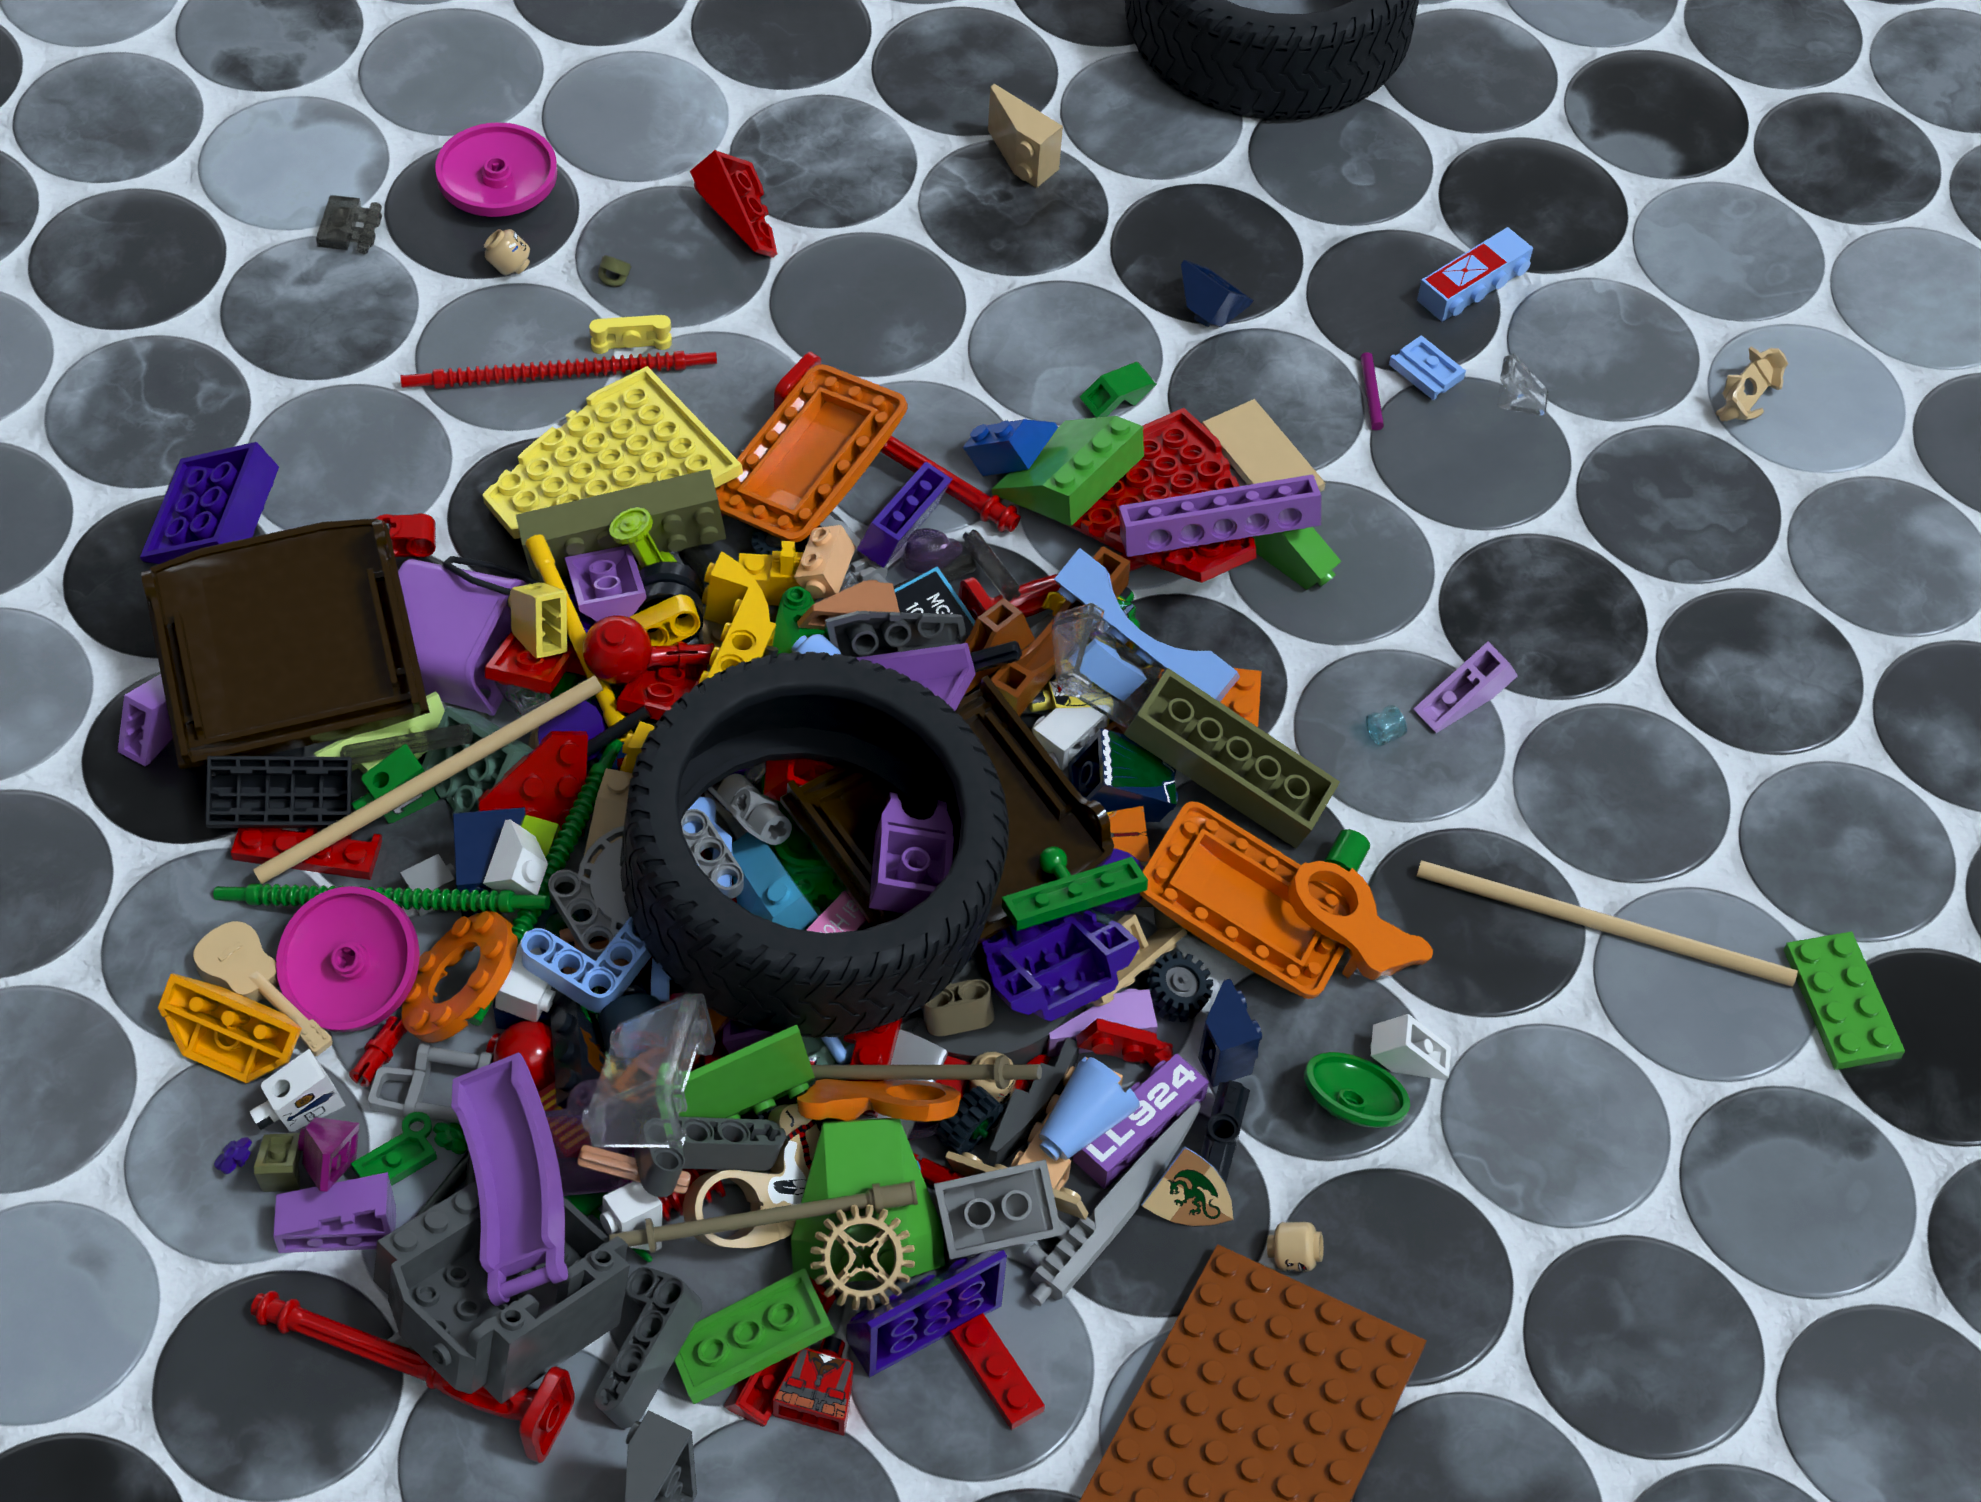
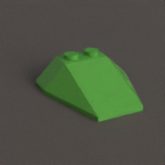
M878 1118L823 1122L801 1203L866 1193L868 1188H872V1184L880 1183V1186L914 1180L918 1205L913 1204L886 1209L888 1210V1215L884 1220L889 1225L892 1220L899 1218L901 1223L894 1229V1232L898 1235L902 1231L908 1230L910 1236L900 1240L902 1247L914 1245L915 1248L914 1252L903 1253V1260H912L915 1262V1266L913 1268L902 1266L901 1273L913 1277L945 1266L943 1227L900 1119ZM859 1209V1216H865V1209ZM850 1211L844 1212L847 1219L852 1218ZM873 1211L872 1217L878 1219L879 1214ZM836 1213L797 1219L795 1221L791 1235L793 1273L805 1268L809 1277L813 1280L825 1274L823 1267L816 1270L811 1269L810 1264L822 1261V1255H814L810 1253L811 1247L823 1248L824 1242L817 1240L815 1234L816 1232H822L828 1236L831 1231L825 1227L823 1222L829 1219L835 1226L840 1224ZM860 1224L848 1227L844 1231L855 1241L867 1243L880 1230L870 1225ZM835 1239L830 1252V1263L835 1276H837L846 1266L848 1254ZM889 1239L877 1253L878 1263L888 1275H890L894 1265V1250ZM848 1242L847 1244L854 1250L853 1253L856 1255L854 1264L848 1270V1273L855 1267L861 1268L862 1264H864V1268L871 1267L877 1272L868 1258L877 1242L870 1248L864 1246L862 1251L860 1246L854 1248ZM860 1271L847 1282L876 1279L869 1273Z

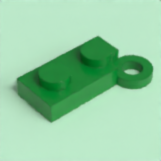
M423 1112L408 1114L402 1121V1134L351 1163L352 1170L356 1176L362 1178L388 1172L391 1186L437 1160L436 1151L426 1139L432 1131L430 1117ZM414 1122L424 1124V1127L419 1131L410 1129Z

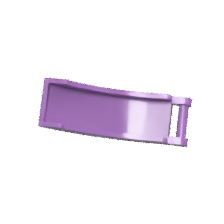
M518 1052L453 1079L451 1107L462 1127L477 1183L481 1220L480 1263L488 1273L487 1293L490 1301L495 1306L509 1302L510 1297L548 1282L557 1284L568 1278V1270L564 1262V1198L558 1159L540 1096L523 1056ZM545 1263L543 1268L506 1281L508 1276Z

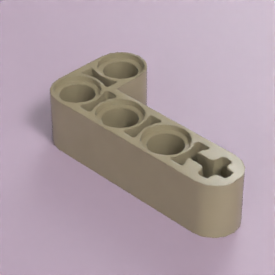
M979 979L950 983L944 991L921 1007L926 1029L934 1036H947L981 1029L990 1025L995 1019L990 985L986 981Z

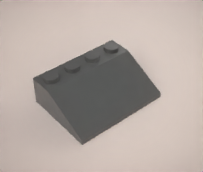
M648 1410L642 1422H634L626 1438L628 1451L625 1502H693L697 1495L692 1431Z

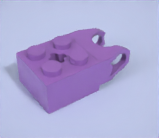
M889 792L885 809L875 832L869 908L905 914L926 900L948 874L953 860L954 836L953 824L947 811L946 802L938 801L933 816L925 820H918L904 812L897 793Z

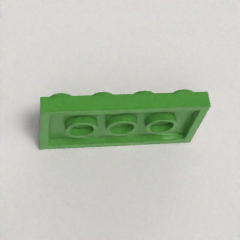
M1853 932L1787 942L1784 953L1790 967L1798 970L1796 981L1834 1070L1902 1058L1905 1049Z
M803 1268L696 1322L674 1361L693 1404H696L834 1334L835 1331L806 1269Z

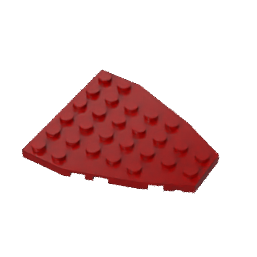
M1185 408L1142 425L1144 457L1069 527L1126 554L1120 537L1119 506L1239 486L1236 477L1232 476L1228 459L1224 458L1222 454V445L1219 439ZM1253 537L1131 557L1203 583L1255 559L1256 545Z

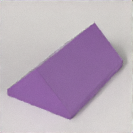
M628 545L565 557V563L579 611L595 621L613 615L630 617L646 600V592L634 555Z

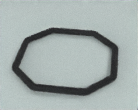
M450 556L443 562V566L466 581L505 595H510V588L475 578L452 563L490 568L517 577L528 584L539 583L522 572L488 561Z

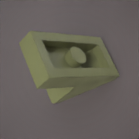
M300 1133L264 1134L254 1164V1175L263 1192L300 1190L298 1164L302 1152L298 1148Z

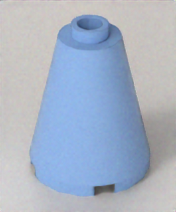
M1085 1056L1077 1064L1039 1134L1042 1140L1040 1148L1053 1160H1057L1059 1157L1068 1160L1133 1114L1140 1107L1139 1100L1130 1088L1126 1092L1123 1091L1122 1087L1118 1084L1121 1078L1115 1072L1095 1058L1089 1057L1086 1059Z

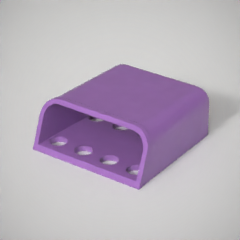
M415 559L404 561L398 573L426 696L436 691L442 702L494 716L510 685H502L497 681L486 679L485 666L499 649V643L506 639L512 631L511 609L508 606L510 595L474 585L440 564ZM461 569L475 578L512 589L513 587L528 585L525 581L519 579H509ZM480 689L489 690L491 692L490 696L486 699Z

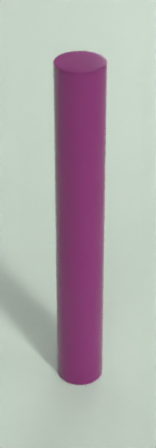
M1366 352L1360 356L1371 428L1377 431L1384 427L1373 355Z

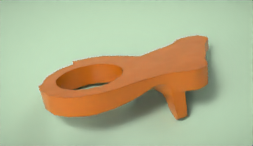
M1315 861L1303 863L1296 871L1288 887L1289 901L1295 913L1305 923L1323 935L1349 948L1350 959L1342 971L1346 978H1349L1358 968L1364 977L1375 980L1380 976H1392L1410 965H1424L1432 958L1433 949L1426 940L1420 936L1405 933L1379 918L1370 887L1364 878L1353 868L1347 871L1334 863ZM1321 881L1335 887L1348 902L1350 915L1338 916L1323 910L1311 897L1308 882Z
M822 1079L816 1080L815 1084L805 1094L797 1097L798 1112L801 1116L814 1120L834 1118L837 1121L856 1120L866 1110H872L881 1115L896 1119L928 1122L953 1117L958 1112L961 1093L951 1086L929 1081H844Z

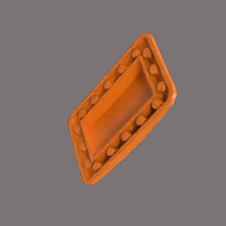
M821 364L812 367L805 373L737 458L742 464L744 474L715 488L721 513L785 541L800 542L806 539L812 530L817 528L841 502L888 441L908 409L905 397L896 391L829 365Z
M1191 801L1181 808L1143 870L1144 875L1148 879L1147 890L1140 892L1144 899L1180 926L1226 956L1303 998L1313 999L1321 994L1346 949L1344 944L1313 929L1295 913L1289 901L1288 887L1301 865L1202 803ZM1321 881L1308 882L1311 897L1323 910L1338 916L1350 915L1348 902L1335 887Z

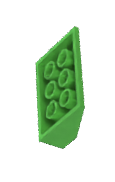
M1118 416L1065 420L1057 428L1029 470L1009 472L992 488V494L1072 526L1144 457L1143 426Z
M794 1025L657 1086L655 1091L664 1116L741 1119L740 1116L753 1110L756 1115L776 1107L775 1100L789 1095L791 1100L805 1094L810 1088L809 1085L815 1082V1076L800 1030L797 1025Z

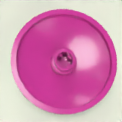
M512 123L480 124L457 133L443 145L437 155L435 164L437 184L443 196L451 204L465 212L487 217L514 215L536 206L550 194L556 183L558 173L556 155L549 142L534 130Z
M348 886L334 888L310 899L288 922L281 936L276 956L278 983L282 994L308 1020L313 1019L323 1029L335 1032L364 1030L388 1018L401 1006L408 996L418 972L419 942L410 918L390 898L363 887Z

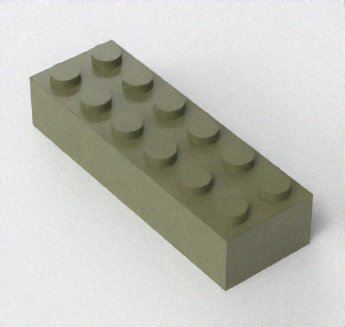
M707 469L516 514L522 547L532 579L539 583L544 582L525 545L527 539L534 535H543L555 559V566L560 577H568L569 573L565 557L628 545L619 544L614 541L610 535L609 528L616 516L630 508L640 507L648 510L653 524L649 534L659 552H678L686 548L702 544H712L726 539L711 470Z
M1169 668L1163 673L1123 734L1296 849L1312 831L1340 781Z

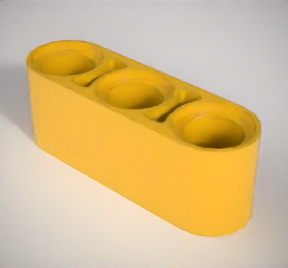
M682 594L668 598L630 616V618L639 622L646 631L658 628L654 632H647L652 646L673 645L675 642L692 636L700 628V619L693 599ZM681 614H688L684 618H677Z

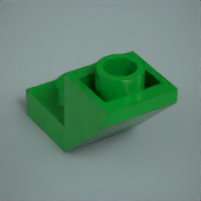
M1136 361L1101 375L1080 396V399L1096 418L1107 417L1124 400L1135 406L1157 383L1142 365Z

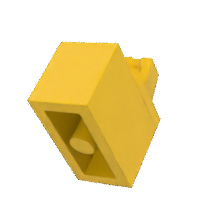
M782 541L781 551H772V555L739 553V563L754 577L763 591L767 604L779 606L782 594L787 589L800 586L794 577L804 552H795L794 541Z

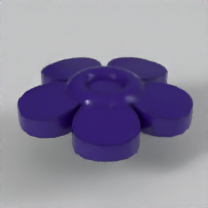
M244 1137L237 1142L233 1140L228 1143L223 1149L224 1153L215 1160V1168L221 1170L224 1174H229L237 1165L242 1167L251 1154L248 1148L251 1146L252 1141L248 1137Z

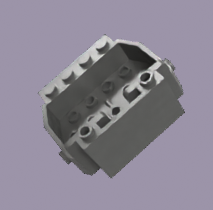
M474 1181L377 1241L373 1281L388 1295V1302L399 1335L455 1390L472 1394L483 1386L502 1404L544 1376L551 1367L560 1365L619 1325L630 1264L625 1261L628 1244L619 1236L609 1240V1235L602 1232L572 1203L564 1198V1262L568 1270L567 1280L557 1284L548 1282L510 1297L509 1302L495 1306L490 1301L487 1293L488 1273L480 1263V1205L477 1183ZM545 1263L508 1276L506 1281L543 1268Z

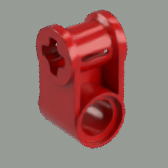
M422 513L413 515L384 514L375 518L384 521L385 524H389L395 557H427L435 552L436 522L430 515Z

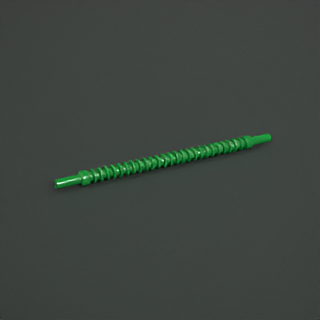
M616 739L608 744L599 762L592 765L589 777L585 779V784L581 787L582 792L577 794V800L573 802L574 807L569 810L570 815L565 818L566 823L562 824V830L557 834L558 838L553 841L554 846L549 849L550 854L545 857L548 866L538 895H548L550 897L548 882L551 875L566 867L565 861L570 859L569 853L574 851V845L578 843V838L582 835L581 830L586 827L585 822L590 820V814L594 812L593 807H595L605 769L612 768L623 746L620 740ZM521 909L517 912V918L512 921V933L518 937V945L525 932L532 930L533 925L537 924V917L542 914L541 910ZM493 1000L485 1010L480 1008L472 1018L467 1020L475 1026H480Z
M251 883L247 887L217 886L214 888L213 896L215 900L246 901L251 906H259L262 903L265 906H269L272 903L274 906L282 904L286 907L291 904L296 907L299 904L303 906L315 896L336 887L330 886L327 888L323 885L318 888L316 885H313L309 888L307 885H303L300 888L296 884L292 887L287 884L282 887L279 884H275L272 887L270 884L263 886L259 883ZM368 887V889L390 898L406 910L411 909L413 906L415 910H420L423 907L426 911L432 907L435 911H438L440 908L444 911H448L450 908L453 911H458L461 908L462 911L466 912L470 908L471 911L476 912L480 908L482 912L488 911V909L497 912L499 909L502 913H512L515 909L548 910L550 907V897L548 895H516L512 890H502L500 893L493 890L489 894L487 890H482L479 893L476 889L472 890L471 893L469 890L464 889L460 893L458 889H454L452 892L449 889H444L441 892L440 889L436 888L432 892L431 889L426 888L422 892L420 888H416L414 891L411 888H406L403 891L400 887L395 890L391 887L385 890L382 887H378L376 890L373 887Z

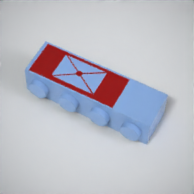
M1507 227L1423 278L1417 301L1441 322L1451 316H1457L1470 304L1480 302L1491 291L1502 288L1507 281L1517 275H1523L1530 267L1533 247Z

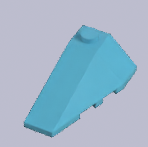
M747 832L732 843V854L744 874V887L741 894L736 897L737 904L754 915L793 929L805 930L819 917L766 842ZM732 875L733 883L735 885L738 880L735 876Z

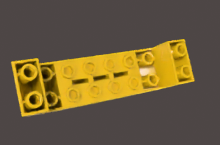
M722 551L716 563L710 562L707 568L704 582L709 583V585L704 590L702 603L706 605L704 619L725 625L720 639L723 643L721 647H714L709 661V666L712 667L709 672L703 671L699 683L708 677H713L717 672L726 670V668L732 665L736 666L744 661L746 663L757 657L763 658L765 648L773 646L776 623L770 622L769 608L762 589L754 577L739 562ZM640 721L634 734H627L622 748V753L626 755L620 771L633 772L637 755L642 752L641 748L649 732L654 730L653 725Z

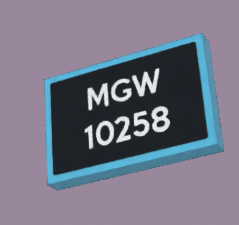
M938 566L894 589L900 612L959 614L963 616L967 638L970 635L976 621Z

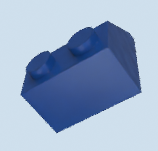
M1027 419L1010 422L1005 420L991 425L982 424L972 430L970 433L971 437L963 449L982 476L1029 470L1058 426L1055 422Z

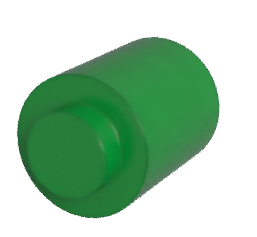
M1341 830L1324 862L1337 864L1347 871L1353 868L1358 872L1370 850V842L1364 835L1355 830Z

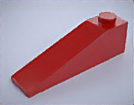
M714 150L690 170L696 191L754 252L774 258L778 254L772 228L765 222L764 218L769 213L767 206L761 204L760 199L764 195L763 186L752 162Z

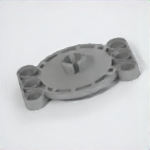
M698 809L687 810L681 820L682 831L696 863L724 895L730 899L737 897L741 894L744 887V874L741 867L708 816ZM691 821H697L703 825L702 830L698 833H688L683 827ZM624 826L606 833L587 850L580 863L578 873L571 870H559L551 875L548 882L549 895L553 904L583 953L595 961L605 948L600 950L593 949L588 945L589 941L593 937L603 936L610 943L630 918L624 899L625 892L622 891L621 883L622 866H620L622 837L610 843L615 838L623 836ZM710 847L717 849L720 855L716 859L706 860L700 853ZM600 849H602V852L598 855L595 863H590L593 856ZM731 874L738 881L731 887H724L717 880L722 875ZM561 882H570L575 886V889L566 895L557 893L555 890L556 886ZM578 909H587L592 913L590 919L584 922L575 921L571 917Z

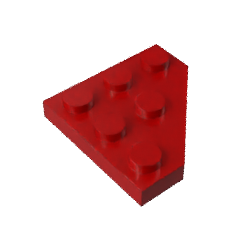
M550 731L527 756L524 755L504 774V778L491 790L488 789L478 798V811L525 807L526 815L557 823L561 829L562 824L566 823L565 818L570 815L569 810L574 807L573 802L577 800V794L582 792L581 787L585 784L587 772V732Z

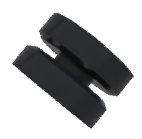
M657 562L647 565L640 570L639 573L646 592V600L634 614L679 594L687 595L695 603L700 619V628L695 634L682 641L689 643L697 637L703 627L704 604L702 603L704 583L699 574L690 567L676 562ZM681 614L677 618H684L688 614ZM658 628L649 629L647 632H654Z

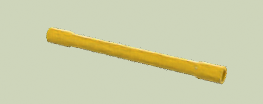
M541 534L534 535L526 540L525 545L544 583L566 591L567 634L587 678H590L594 675L586 666L583 657V642L586 632L555 566V559L545 537ZM598 679L603 691L595 696L609 728L626 716L624 712L616 710L617 700L609 683ZM630 730L629 732L619 737L618 740H620L623 743L626 739L627 734H634L633 731Z

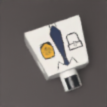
M308 1049L262 1082L260 1086L268 1100L249 1112L260 1130L280 1119L289 1132H294L308 1125L315 1117L322 1118L346 1105L330 1077L311 1050Z

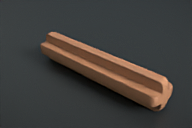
M587 1144L581 1147L577 1159L579 1167L641 1183L635 1157ZM682 1170L673 1192L679 1194L686 1193L690 1183L689 1172Z

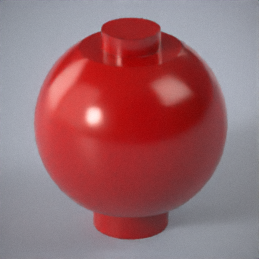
M622 615L608 616L597 621L588 630L583 642V657L588 669L598 679L610 684H625L640 677L647 669L652 657V643L646 629L636 620Z
M521 1021L509 1026L502 1034H494L489 1040L486 1052L493 1053V1062L518 1052L523 1056L538 1092L555 1081L551 1026L540 1021Z

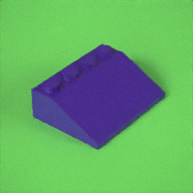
M257 442L180 459L140 559L143 562L161 564L200 548L253 537L279 466Z
M1004 1250L979 1253L970 1259L967 1257L961 1258L949 1267V1270L938 1276L929 1275L923 1278L912 1290L904 1294L901 1293L899 1296L891 1295L888 1297L889 1304L882 1305L870 1312L869 1310H864L853 1316L846 1326V1341L869 1378L948 1336L951 1330L983 1313L986 1315L1001 1307L1007 1255Z

